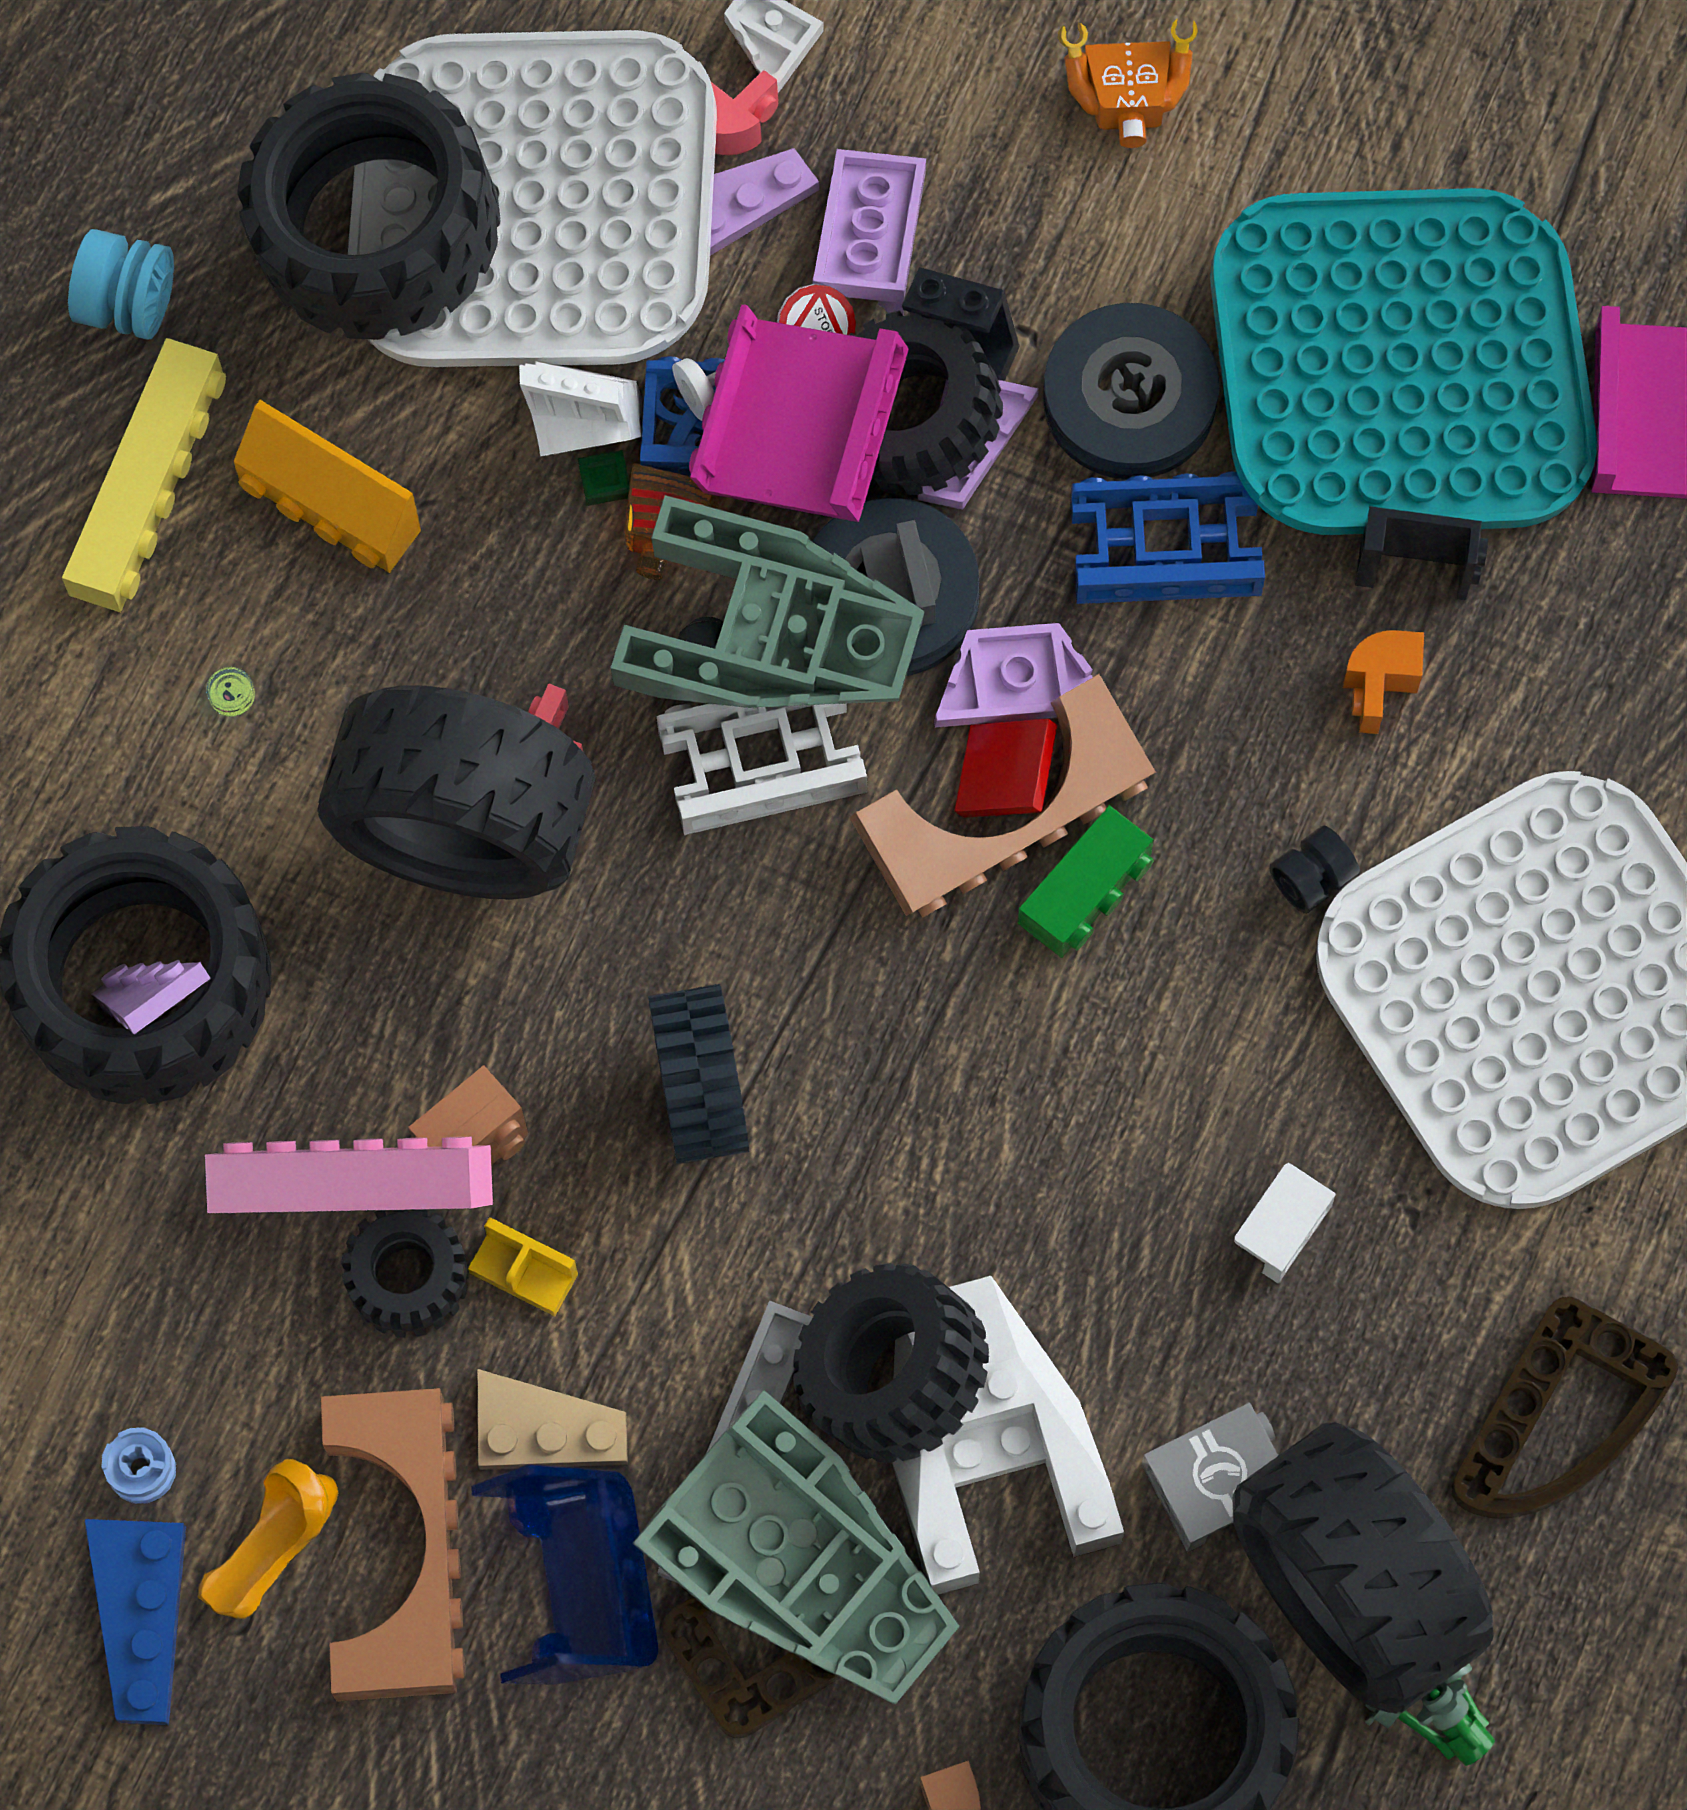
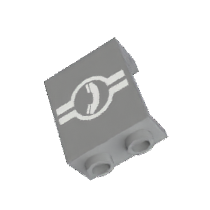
M1250 1402L1144 1454L1142 1467L1187 1552L1205 1544L1208 1535L1234 1523L1233 1494L1237 1485L1278 1456L1271 1443V1440L1275 1439V1433L1268 1418L1263 1412L1256 1414Z

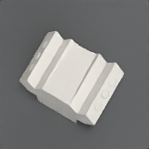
M536 361L535 365L525 363V366L520 365V386L532 414L541 456L642 437L640 418L643 417V399L636 381Z

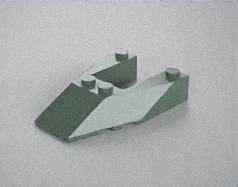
M665 495L651 538L654 556L737 579L715 649L624 625L611 665L614 686L658 698L744 708L899 701L923 621L924 610L879 581H872L852 568L848 561L835 553L834 555L830 554L810 541L809 537L801 531Z

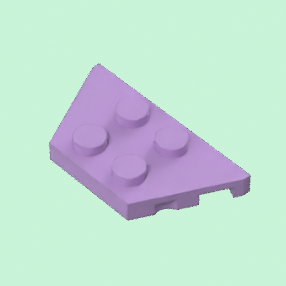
M1059 623L967 630L934 719L935 728L1056 718L1057 716L1051 702L1093 678L1091 675L1092 668L1085 658L1073 649L1072 640Z

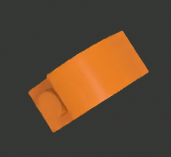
M1397 630L1378 632L1360 642L1352 652L1345 673L1343 688L1354 689L1352 716H1360L1359 733L1378 734L1383 717L1384 691L1418 693L1423 674L1424 632Z

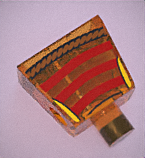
M633 463L625 522L626 548L632 552L640 553L636 572L639 575L652 580H660L663 578L667 560L654 556L651 538L665 495L718 509L720 499L717 495L703 493L691 477Z

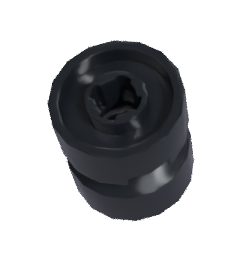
M1326 825L1320 826L1304 838L1300 843V851L1289 849L1269 866L1270 874L1276 886L1289 903L1303 914L1309 913L1325 901L1329 896V888L1339 890L1360 873L1358 862L1348 845L1335 831Z

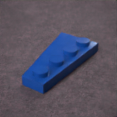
M85 1519L116 1721L128 1724L169 1725L186 1526L184 1523Z

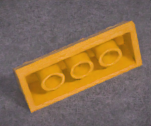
M259 400L255 405L234 459V465L239 477V485L256 498L260 499L264 495L277 503L276 507L289 519L295 522L303 519L314 526V531L326 542L332 545L340 542L350 548L353 556L365 566L374 568L377 565L390 573L421 531L413 493L262 400Z

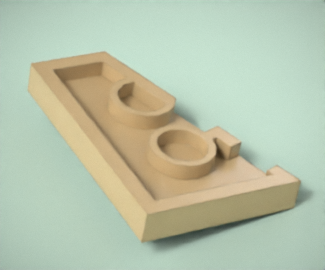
M478 1369V1466L480 1470L628 1465L626 1412Z

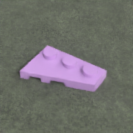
M946 380L940 406L942 405L947 394L948 380ZM998 380L1001 387L999 396L1003 401V415L996 419L1000 427L996 440L993 442L987 440L985 444L989 451L981 463L974 460L968 466L971 472L961 480L958 479L957 475L947 480L948 487L934 491L932 486H922L923 494L918 495V500L963 510L1037 399L1039 389Z

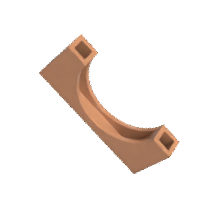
M1100 674L1051 702L1062 734L1063 761L1057 785L1050 799L1043 807L1042 812L1038 813L1023 827L1007 834L993 837L977 838L952 834L921 818L904 801L897 789L849 817L906 916L916 910L919 911L922 918L947 904L942 896L947 892L959 887L962 894H965L987 881L983 873L987 869L998 863L1003 871L1028 857L1024 851L1025 847L1039 840L1044 848L1068 834L1064 827L1065 824L1079 817L1084 825L1100 816L1106 810L1104 802L1117 794L1121 796L1123 801H1126L1148 788L1144 779L1156 773Z
M440 1388L322 1396V1441L327 1455L348 1456L366 1460L384 1468L397 1477L417 1500L422 1511L426 1531V1551L422 1570L414 1589L400 1609L383 1624L366 1634L349 1640L330 1643L331 1694L336 1701L457 1693L456 1679L465 1678V1659L463 1648H455L454 1629L463 1628V1612L461 1598L453 1599L452 1579H460L461 1577L459 1549L450 1548V1530H458L459 1525L457 1500H448V1481H456L455 1452L446 1451V1433L454 1432L452 1402L444 1403Z

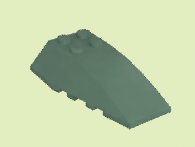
M763 1390L721 1435L664 1502L633 1544L708 1610L892 1704H896L959 1628V1625L922 1572L918 1571L904 1552L905 1548L875 1510L876 1507L865 1491L862 1492L849 1473L850 1470L841 1457Z

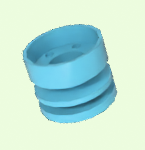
M91 229L85 235L78 249L72 269L68 294V309L72 322L97 328H106L114 318L118 333L130 334L133 331L135 337L152 339L163 321L171 296L174 273V256L171 247L154 244L151 248L148 241L137 240L128 252V243L125 236Z

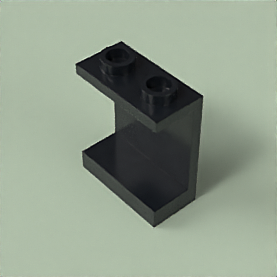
M919 267L903 301V310L965 327L972 334L975 342H978L998 380L1005 381L1020 348L1005 291Z
M1369 506L1360 542L1355 586L1374 588L1382 555L1460 565L1457 599L1466 600L1470 585H1479L1481 569L1485 566L1488 539L1480 538L1482 521Z

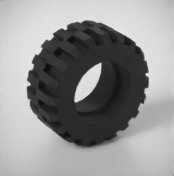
M900 310L886 314V320L876 323L873 318L862 324L865 330L856 335V337L876 340L879 329L897 331L909 350L900 381L916 375H935L948 380L946 397L940 408L931 418L911 429L900 431L885 430L870 486H875L878 483L883 492L897 494L900 488H904L907 495L923 494L922 486H932L934 491H938L948 487L946 481L956 475L961 480L971 472L968 466L974 460L981 463L989 451L985 444L987 440L991 442L996 440L1000 429L996 419L1003 415V401L999 396L1001 387L978 342H975L972 334L965 327L911 312L910 316H903Z
M892 1263L878 1264L873 1266V1272L866 1268L851 1274V1280L847 1283L838 1282L828 1290L831 1295L822 1304L818 1301L811 1311V1314L814 1315L809 1325L803 1324L798 1336L802 1344L800 1349H795L793 1367L799 1372L793 1374L795 1393L800 1396V1406L804 1413L813 1420L815 1425L854 1454L866 1460L873 1458L880 1463H892L897 1461V1457L902 1461L917 1458L920 1456V1450L922 1449L928 1452L933 1451L944 1444L942 1441L944 1436L948 1433L955 1435L964 1425L960 1421L967 1411L973 1413L979 1402V1399L976 1397L977 1391L985 1386L988 1371L983 1368V1364L989 1363V1344L984 1341L986 1339V1331L982 1321L975 1316V1310L927 1270H920L911 1264L901 1263L896 1264V1266ZM915 1332L912 1352L901 1372L884 1387L867 1393L869 1376L880 1354L898 1338Z

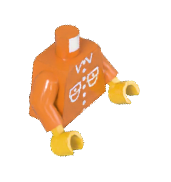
M1177 19L1172 23L1171 35L1176 41L1175 48L1171 49L1170 41L1085 45V52L1083 53L1081 52V47L1088 38L1086 27L1082 23H1078L1080 37L1073 44L1069 43L1066 39L1065 26L1060 27L1058 31L1059 42L1068 48V55L1064 59L1070 94L1087 114L1096 117L1099 128L1103 130L1119 129V142L1121 146L1125 148L1143 146L1146 143V128L1161 126L1163 113L1174 110L1188 88L1193 52L1189 50V43L1195 39L1198 32L1194 20L1192 26L1193 33L1187 39L1179 38L1176 35Z

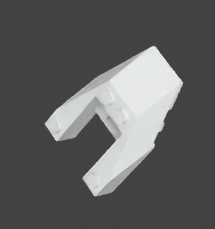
M992 1276L949 1287L975 1310V1316L982 1321L986 1331V1339L984 1341L989 1344V1363L983 1364V1368L988 1372L984 1388H979L976 1394L979 1402L973 1413L967 1411L960 1421L964 1425L956 1434L948 1433L942 1438L944 1444L933 1451L928 1452L922 1449L920 1450V1456L917 1458L902 1461L897 1457V1461L892 1462L926 1580L937 1595L978 1584L979 1581L978 1565L955 1488L1046 1463L1073 1556L1121 1544L1124 1530L1114 1496L1080 1401ZM915 1332L895 1340L894 1378L901 1372L910 1357Z

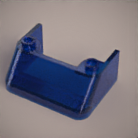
M526 1465L471 1486L472 1496L507 1498L509 1518L516 1530L527 1538H540L555 1633L543 1635L534 1642L532 1663L500 1673L501 1684L556 1685L634 1671L654 1663L658 1655V1639L644 1554L633 1544L640 1534L632 1488L622 1474L608 1470Z

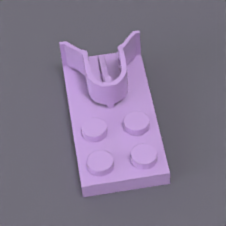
M837 149L813 284L831 286L844 294L845 297L877 300L878 305L883 307L887 313L900 310L904 316L902 304L905 299L926 173V158Z

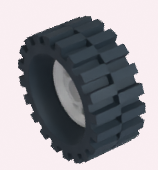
M720 984L648 996L677 1164L749 1152L741 1090Z

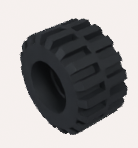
M414 1209V1212L395 1210V1213L386 1215L385 1210L375 1211L377 1219L369 1223L364 1218L357 1225L360 1233L357 1236L350 1234L346 1242L348 1253H342L341 1264L344 1269L342 1278L354 1308L356 1307L360 1317L366 1323L372 1322L377 1331L385 1334L389 1329L393 1331L395 1337L406 1338V1331H414L416 1337L427 1335L425 1328L432 1324L438 1330L445 1325L443 1318L448 1313L454 1317L460 1309L458 1300L459 1298L465 1299L468 1290L465 1282L466 1279H469V1270L456 1232L452 1226H446L444 1218L437 1213L431 1217L426 1209ZM414 1249L422 1251L432 1258L434 1268L430 1278L421 1288L405 1294L392 1293L383 1289L378 1283L377 1276L382 1263L397 1251Z

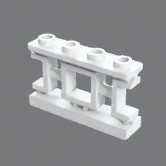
M847 703L757 708L718 704L692 707L683 704L671 707L664 714L657 716L658 732L662 741L664 755L688 750L696 782L674 788L684 835L866 793L867 774L863 759L860 758L858 745L835 750L826 718L846 713ZM812 706L817 727L791 733L786 712ZM721 727L725 749L699 754L694 733ZM779 728L787 762L743 772L735 738ZM822 745L827 767L801 773L796 751ZM731 767L736 788L709 794L705 772Z

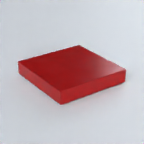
M1047 718L970 725L954 812L963 818L1041 813L1057 724Z

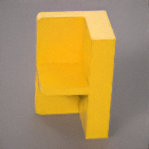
M489 1217L484 1225L487 1235L468 1268L469 1273L556 1316L578 1276L575 1261Z

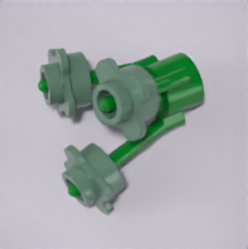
M1470 1663L1422 1698L1424 1706L1417 1717H1414L1406 1710L1397 1714L1387 1713L1365 1704V1707L1371 1710L1365 1720L1366 1724L1370 1725L1376 1720L1384 1727L1389 1728L1398 1718L1435 1745L1447 1760L1456 1755L1464 1766L1471 1765L1479 1760L1495 1743V1739L1486 1729L1489 1722L1476 1707L1467 1690L1466 1683L1461 1679L1462 1676L1472 1670ZM1432 1722L1437 1729L1442 1730L1446 1737L1443 1738L1427 1725Z

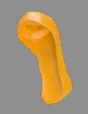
M286 1459L274 1465L263 1482L265 1492L259 1521L225 1563L204 1574L198 1587V1598L220 1615L235 1619H245L252 1615L259 1606L264 1593L274 1583L290 1560L314 1539L323 1528L338 1497L337 1485L333 1478L324 1474H316L306 1464L294 1459Z

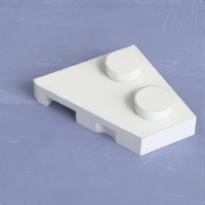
M733 0L724 13L725 23L757 72L760 74L765 70L777 80L778 93L823 33L822 21L785 0Z

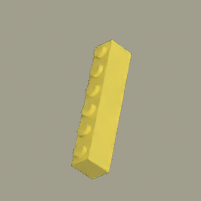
M166 338L62 576L69 596L120 613L126 599L131 600L135 596L140 583V574L138 572L144 558L149 559L155 550L158 538L156 530L161 518H168L172 511L175 500L173 490L178 478L184 479L192 461V453L190 451L196 438L201 439L207 429L209 421L207 411L212 399H219L223 392L226 374L223 373L218 354Z

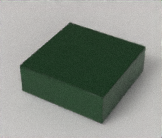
M623 450L577 458L587 506L632 498Z

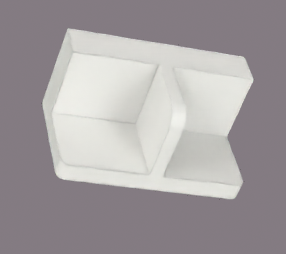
M1287 1163L1235 1236L1234 1242L1263 1261L1265 1265L1262 1273L1279 1284L1332 1207L1336 1193L1292 1164Z

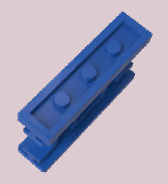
M1226 472L1218 477L1199 478L1195 474H1180L1172 479L1156 480L1149 476H1133L1126 481L1109 482L1103 478L1094 477L1071 485L1070 508L1072 510V524L1095 523L1097 554L1076 555L1075 557L1076 604L1262 596L1265 581L1262 547L1238 548L1236 517L1256 516L1258 505L1243 487L1237 472ZM1224 504V524L1199 525L1198 505ZM1132 508V528L1107 529L1105 509ZM1187 519L1189 550L1145 552L1143 521ZM1226 542L1227 562L1201 563V543ZM1134 546L1135 566L1108 567V547Z

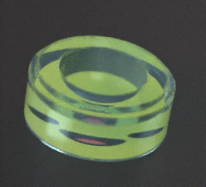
M222 668L216 671L207 683L206 691L209 702L213 709L221 715H241L254 702L255 689L252 680L245 671L239 668Z

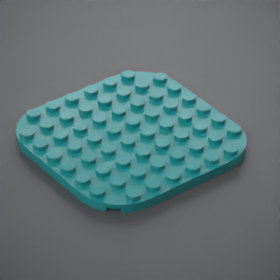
M1479 188L1291 193L1265 198L1244 209L1240 216L1224 230L1220 237L1211 263L1210 283L1233 462L1243 487L1256 504L1273 518L1287 526L1321 535L1363 534L1369 506L1482 521L1481 529H1498L1536 525L1557 516L1571 505L1581 493L1592 473L1597 454V436L1569 257L1561 238L1546 219L1542 222L1523 207L1525 202L1513 196Z

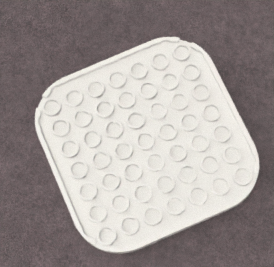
M636 30L446 34L429 37L408 45L399 51L401 56L391 62L384 70L378 69L374 77L380 81H383L385 73L416 80L429 92L432 90L438 91L459 109L467 125L473 129L498 195L501 223L497 227L498 245L489 269L485 274L479 272L477 287L467 299L451 313L447 307L441 309L436 322L431 326L404 336H400L397 328L391 329L384 339L369 340L372 345L387 356L400 362L424 367L525 366V363L535 365V361L550 365H615L637 362L656 355L670 347L688 331L701 311L708 288L717 106L714 91L706 70L700 61L697 62L690 54L683 50L681 44L663 35ZM373 160L355 165L348 255L377 252L395 245L411 234L424 220L433 204L437 191V178L419 166L398 160Z
M1577 771L1555 772L1533 778L1362 873L1349 882L1330 904L1324 916L1317 941V968L1321 984L1329 1001L1434 1164L1458 1189L1481 1202L1498 1207L1526 1209L1557 1202L1687 1127V862L1658 819L1637 795L1611 779L1604 781L1580 775L1581 772Z

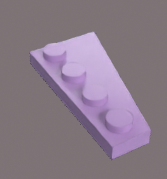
M794 148L714 174L710 256L819 191L818 179Z
M176 960L170 964L163 965L159 961L150 966L139 963L133 967H127L126 964H122L102 977L101 980L104 985L93 992L92 996L105 1013L114 1017L118 1023L121 1022L126 1029L129 1028L131 1033L136 1034L211 978L200 962L180 963L179 960Z

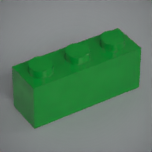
M1109 805L1021 905L1018 913V925L1060 958H1063L1071 947L1078 951L1092 935L1094 928L1090 925L1101 913L1108 916L1121 902L1124 896L1121 890L1132 878L1137 882L1149 870L1154 862V859L1150 857L1154 839Z

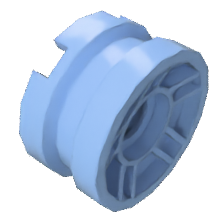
M129 1428L118 1433L119 1436L110 1444L107 1443L102 1454V1470L107 1479L106 1481L122 1499L134 1504L150 1503L161 1498L171 1488L176 1477V1461L171 1449L156 1432L146 1428ZM138 1458L146 1459L149 1467L143 1466L134 1475L131 1471L132 1462Z

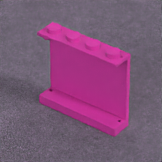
M741 304L737 319H734L729 326L727 337L729 347L725 361L721 362L716 370V391L712 405H708L703 414L702 429L704 432L699 448L694 449L690 458L689 470L691 479L703 493L859 522L909 348L897 331L879 329L876 340L759 320L748 305Z
M1601 307L1595 325L1593 415L1597 436V454L1592 470L1591 492L1687 498V328L1621 324L1620 307Z

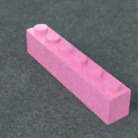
M468 1136L442 1138V1146L427 1147V1138L397 1139V1148H383V1139L353 1140L354 1149H340L339 1140L310 1141V1150H296V1141L266 1142L267 1151H253V1142L223 1143L224 1152L205 1155L207 1213L467 1209L493 1205L490 1145L472 1146V1137Z

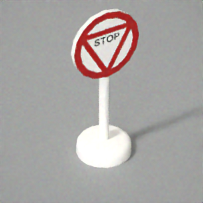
M811 284L798 288L786 298L778 312L777 323L845 335L850 333L855 335L856 320L853 307L844 294L831 286ZM686 358L673 364L674 378L685 402L694 415L702 421L704 411L708 405H712L715 395L712 386L715 385L716 372L706 376L696 362Z

